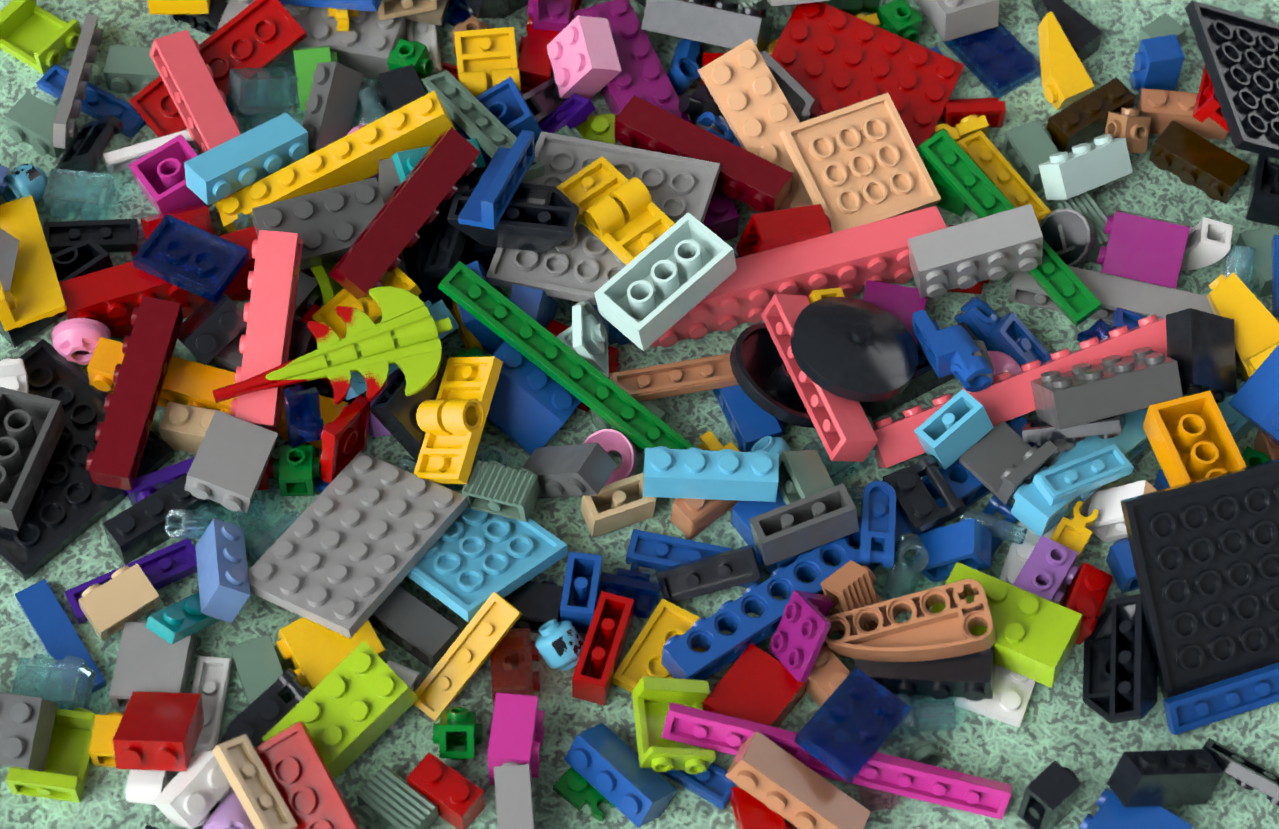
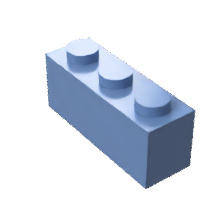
M213 518L195 546L201 614L232 623L251 595L244 528L231 522H224Z

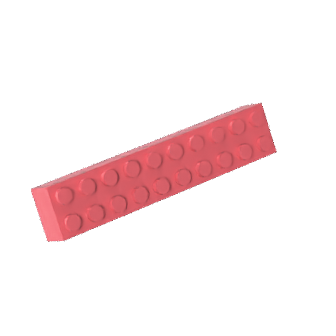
M932 206L736 258L737 270L652 343L651 347H670L679 340L687 338L699 339L707 333L717 330L729 331L735 328L736 325L746 322L759 323L763 321L761 315L774 294L805 295L809 298L813 290L841 287L844 296L851 297L854 293L861 292L862 285L866 284V280L888 284L895 282L897 284H904L913 278L910 268L908 239L947 228L937 206Z

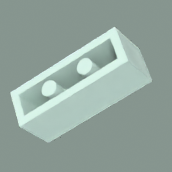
M1112 134L1095 137L1093 144L1082 143L1071 147L1072 152L1070 153L1059 152L1049 156L1050 161L1038 165L1047 200H1067L1133 173L1126 139L1112 138Z

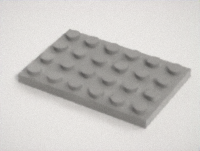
M359 452L248 570L250 593L351 639L467 508V497L432 481L418 478L413 473L363 452Z

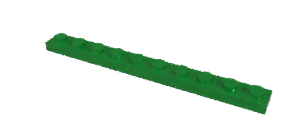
M461 261L440 282L438 289L606 422L628 437L630 441L644 452L645 448L658 446L684 450L696 448Z

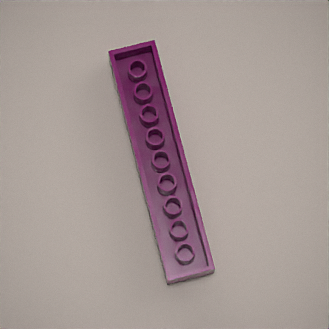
M612 0L572 12V21L578 15L608 19L621 67V72L600 90L611 114H615L617 117L635 95L691 123L688 115L679 111L680 100L645 31L641 29L642 25L629 0ZM714 189L703 224L723 241L736 238L738 236L739 215L730 198L723 192Z

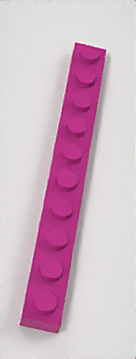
M672 702L669 705L661 737L736 756L739 748L758 731L822 777L1000 820L1003 818L1012 793L1011 784Z

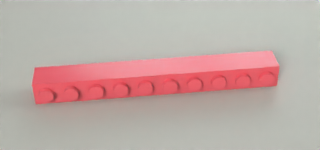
M1156 314L1141 318L1137 320L1139 324L1137 327L1129 330L1127 325L1115 328L1108 332L1110 337L1099 341L1096 336L1079 343L1080 349L1072 352L1068 348L1058 350L1050 354L1051 360L1041 364L1039 359L1021 365L1022 371L1011 375L1008 370L994 375L992 384L985 390L966 392L984 406L993 426H996L1000 422H1006L1036 410L1031 380L1041 378V374L1044 372L1060 371V373L1071 371V367L1076 364L1091 363V365L1102 363V358L1120 355L1122 358L1133 355V350L1150 347L1153 351L1164 353L1167 356L1166 317L1157 319ZM950 393L932 399L934 405L922 409L921 405H916L902 411L904 416L892 421L891 416L873 422L874 428L872 429L878 442L872 450L880 468H887L925 453L914 430L952 398Z

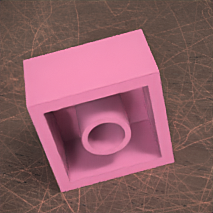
M578 15L547 45L548 56L554 72L555 83L558 85L560 98H569L575 93L590 100L621 72L610 26L606 18Z

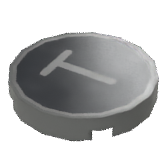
M1062 208L1046 215L1039 224L1043 239L1065 264L1078 267L1085 263L1088 259L1087 255L1091 249L1093 250L1095 244V229L1087 216L1073 209Z

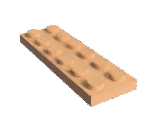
M750 38L697 71L741 147L793 173L791 193L778 210L814 205L779 135L783 128L800 122L755 43Z

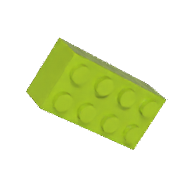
M363 641L262 739L267 741L297 722H304L335 780L405 713L419 697Z

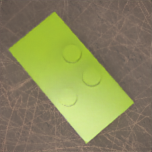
M957 562L945 585L964 579H973L982 585L996 630V641L993 645L996 664L1052 688L1080 634L1083 614ZM974 595L967 597V603L974 602ZM936 603L930 612L939 613L943 611L945 605ZM977 626L971 631V634L981 636L985 634L988 628Z

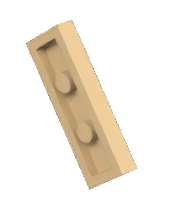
M246 734L218 744L212 750L255 829H295L298 826Z

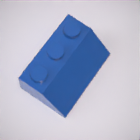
M511 76L475 97L517 138L522 130L534 132V143L538 141L543 130ZM452 120L456 131H457L460 135H462L466 140H467V139H471V138ZM482 149L481 152L486 167L482 171L470 173L465 178L467 183L482 175L492 160Z
M504 341L491 355V357H496L503 361V365L486 419L531 455L536 448L544 447L581 401Z
M1279 344L1227 403L1277 446H1279Z

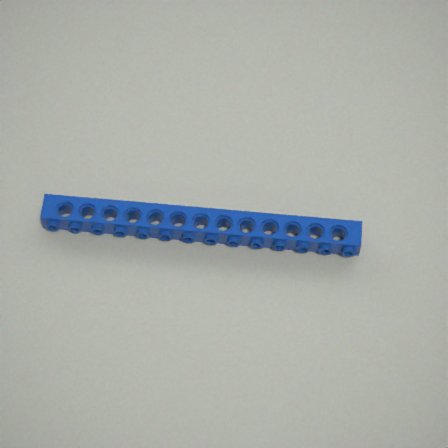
M1019 416L1011 422H1005L1023 438L1021 430L1027 422L1023 416ZM1028 442L1031 447L1035 446L1034 442ZM958 458L946 470L942 467L939 470L956 497L961 498L968 508L991 493V491L959 462L960 458ZM923 476L922 482L931 496L936 499L935 502L938 507H945L946 504L928 476ZM897 507L894 556L917 541V534L913 535ZM861 516L857 517L858 532L821 545L814 550L801 553L794 563L787 567H779L763 583L751 585L744 595L737 600L725 602L718 609L717 613L709 618L702 617L697 620L691 629L683 635L677 634L671 637L664 644L661 664L673 678L705 681L736 661L751 643L759 646L771 638L778 628L785 606L789 602L794 590L823 595L824 592L820 585L822 581L850 560L858 564L859 549H855L852 546L860 547ZM871 544V550L883 551V545ZM831 562L836 564V566H830L826 563ZM870 563L867 567L872 571L881 564ZM800 579H807L810 583H804ZM774 596H781L785 600H778ZM755 613L759 615V617H751L747 614ZM728 630L733 634L726 635L721 633L720 631ZM694 648H703L706 651L697 652L694 650Z

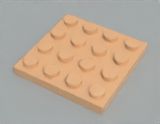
M889 93L783 128L779 133L813 204H821L825 215L829 217L831 222L830 233L921 210L935 205L941 200Z

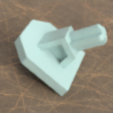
M588 300L580 301L572 307V326L556 337L608 378V336L600 314Z

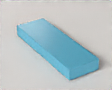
M1116 443L1035 474L1032 482L1050 506H1053L1128 476L1132 473L1134 466Z

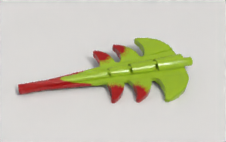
M391 286L371 288L369 295L376 301L382 313L380 323L374 324L370 317L361 310L337 306L336 313L346 325L347 334L345 338L339 339L330 327L322 323L309 321L307 323L308 329L316 339L317 350L247 380L212 390L215 402L218 403L247 393L327 377L333 388L334 403L339 405L350 390L351 372L358 371L367 384L366 398L368 401H372L381 393L387 383L390 364H396L403 371L406 379L405 395L411 396L426 388L436 377L442 359V347L438 334L453 329L451 320L447 317L434 321L423 301L406 289Z

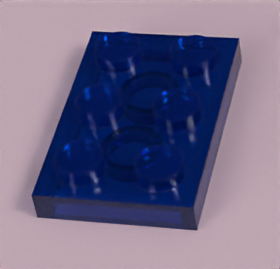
M999 21L997 27L945 42L943 40V43L995 98L999 99L1041 76L1040 63Z
M166 214L133 257L132 261L135 268L216 303L249 259V251L246 248Z
M855 667L799 731L794 742L846 781L852 783L909 715L912 707Z

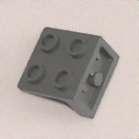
M1000 422L961 455L959 462L1006 505L1013 499L1014 493L1022 484L1027 483L1029 485L1033 481L1035 474L1044 466L1049 468L1059 448L1050 440L1040 448L1036 445L1031 447L1028 443H1024L1023 438L1005 422Z

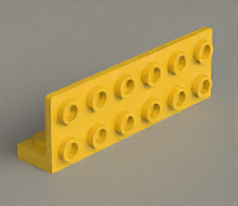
M30 195L1 204L0 228L19 240L10 290L5 292L0 281V321L6 332L46 317L55 316L66 311L67 307L33 196Z

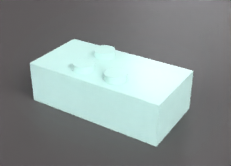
M688 212L594 293L599 314L644 351L737 270L734 250Z

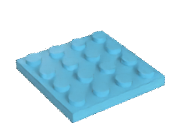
M466 508L406 576L469 622L493 592H497L504 598L568 554L567 544L530 518H528V522H523Z

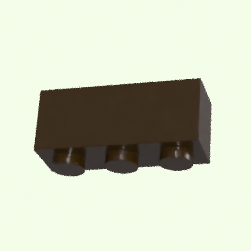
M1114 78L1048 119L1046 130L1050 133L1052 142L1058 151L1070 153L1072 152L1071 147L1082 143H1089L1095 137L1106 133L1108 113L1121 112L1122 107L1133 108L1136 96L1122 82Z
M1172 121L1155 140L1149 160L1157 168L1171 172L1179 177L1184 184L1193 185L1205 192L1210 199L1219 200L1224 204L1228 203L1245 182L1250 164L1175 121Z

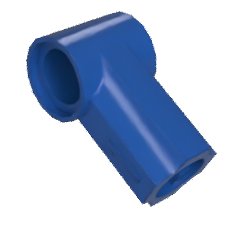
M682 38L677 44L670 69L666 73L677 96L683 95L700 76L697 70L700 69L699 64L703 54L700 46L701 42Z

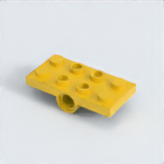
M514 27L454 32L458 80L474 97L479 96L510 76L521 92Z
M603 156L556 187L572 203L579 207L578 220L626 265L675 224L652 202L651 195L641 180L636 177L628 180Z
M496 357L448 358L436 400H425L417 409L416 419L418 426L422 431L426 432L413 473L418 478L438 484H467L503 361Z

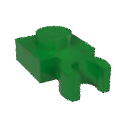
M572 767L553 785V790L579 811L587 804L590 807L592 816L599 821L605 819V814L598 809L599 804L607 803L610 807L615 808L610 801Z

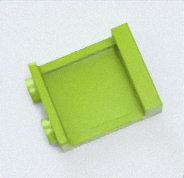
M12 0L0 11V48L42 74L54 64L58 65L61 57L70 49L77 47L81 33L79 21L73 18L66 23L39 7L36 0Z
M648 676L641 678L632 690L640 768H652L656 772H666L671 769L685 770L689 774H698L706 771L716 759L715 750H708L661 738L670 702L703 710L702 702L709 695L708 681Z
M57 707L45 772L9 767L6 782L11 793L80 803L92 761L89 755V746L95 714L84 708L67 710Z

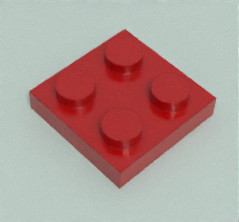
M359 395L350 405L344 406L340 415L332 423H327L321 433L323 447L319 459L321 464V480L330 484L359 452L366 450L370 416L369 408L371 401H368L367 398Z

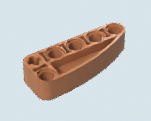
M964 579L827 617L831 626L824 643L833 654L854 659L879 662L931 661L985 651L994 645L996 630L982 585L976 580ZM974 595V602L967 603V597ZM936 603L945 605L943 611L939 613L929 612L931 606ZM903 612L912 614L911 618L906 622L896 621L897 616ZM870 621L879 623L876 629L872 631L862 630L864 625ZM977 626L988 628L985 634L981 636L971 634V631ZM834 631H845V634L841 639H830V636Z

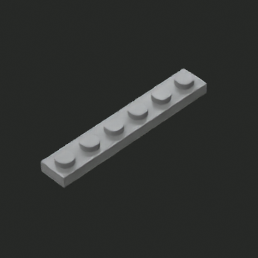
M86 14L53 123V147L65 149L68 137H74L76 129V119L74 118L80 117L81 100H85L87 82L85 81L90 82L92 64L90 63H96L97 46H100L102 41L103 29L98 28L97 15Z

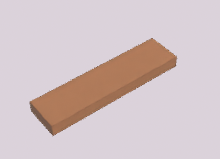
M730 353L609 373V379L638 402L739 385L731 369Z

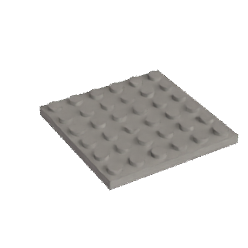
M541 131L535 146V156L545 164V175L524 183L557 187L603 156L628 180L633 177L641 180L648 189L652 202L674 223L689 212L703 224L720 174V163ZM577 219L573 237L546 252L497 247L486 278L493 286L512 289L514 284L543 290L546 296L577 302L588 300L591 304L597 305L594 293L622 270L626 264Z

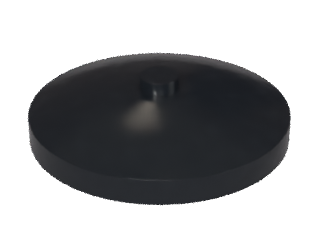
M829 297L817 300L801 311L791 332V350L801 370L821 388L845 399L860 402H878L890 399L900 394L909 385L917 369V347L906 327L883 308L864 300L851 297Z
M765 323L755 324L746 328L739 335L730 352L731 369L742 390L754 403L770 415L789 424L815 428Z

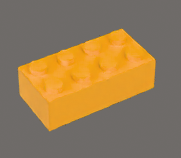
M1210 390L1149 405L1142 427L1170 487L1247 467Z

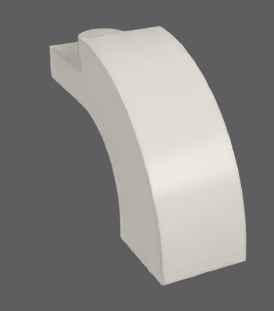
M1203 217L1196 226L1190 228L1180 271L1195 270L1212 265L1227 255L1231 248L1233 225Z

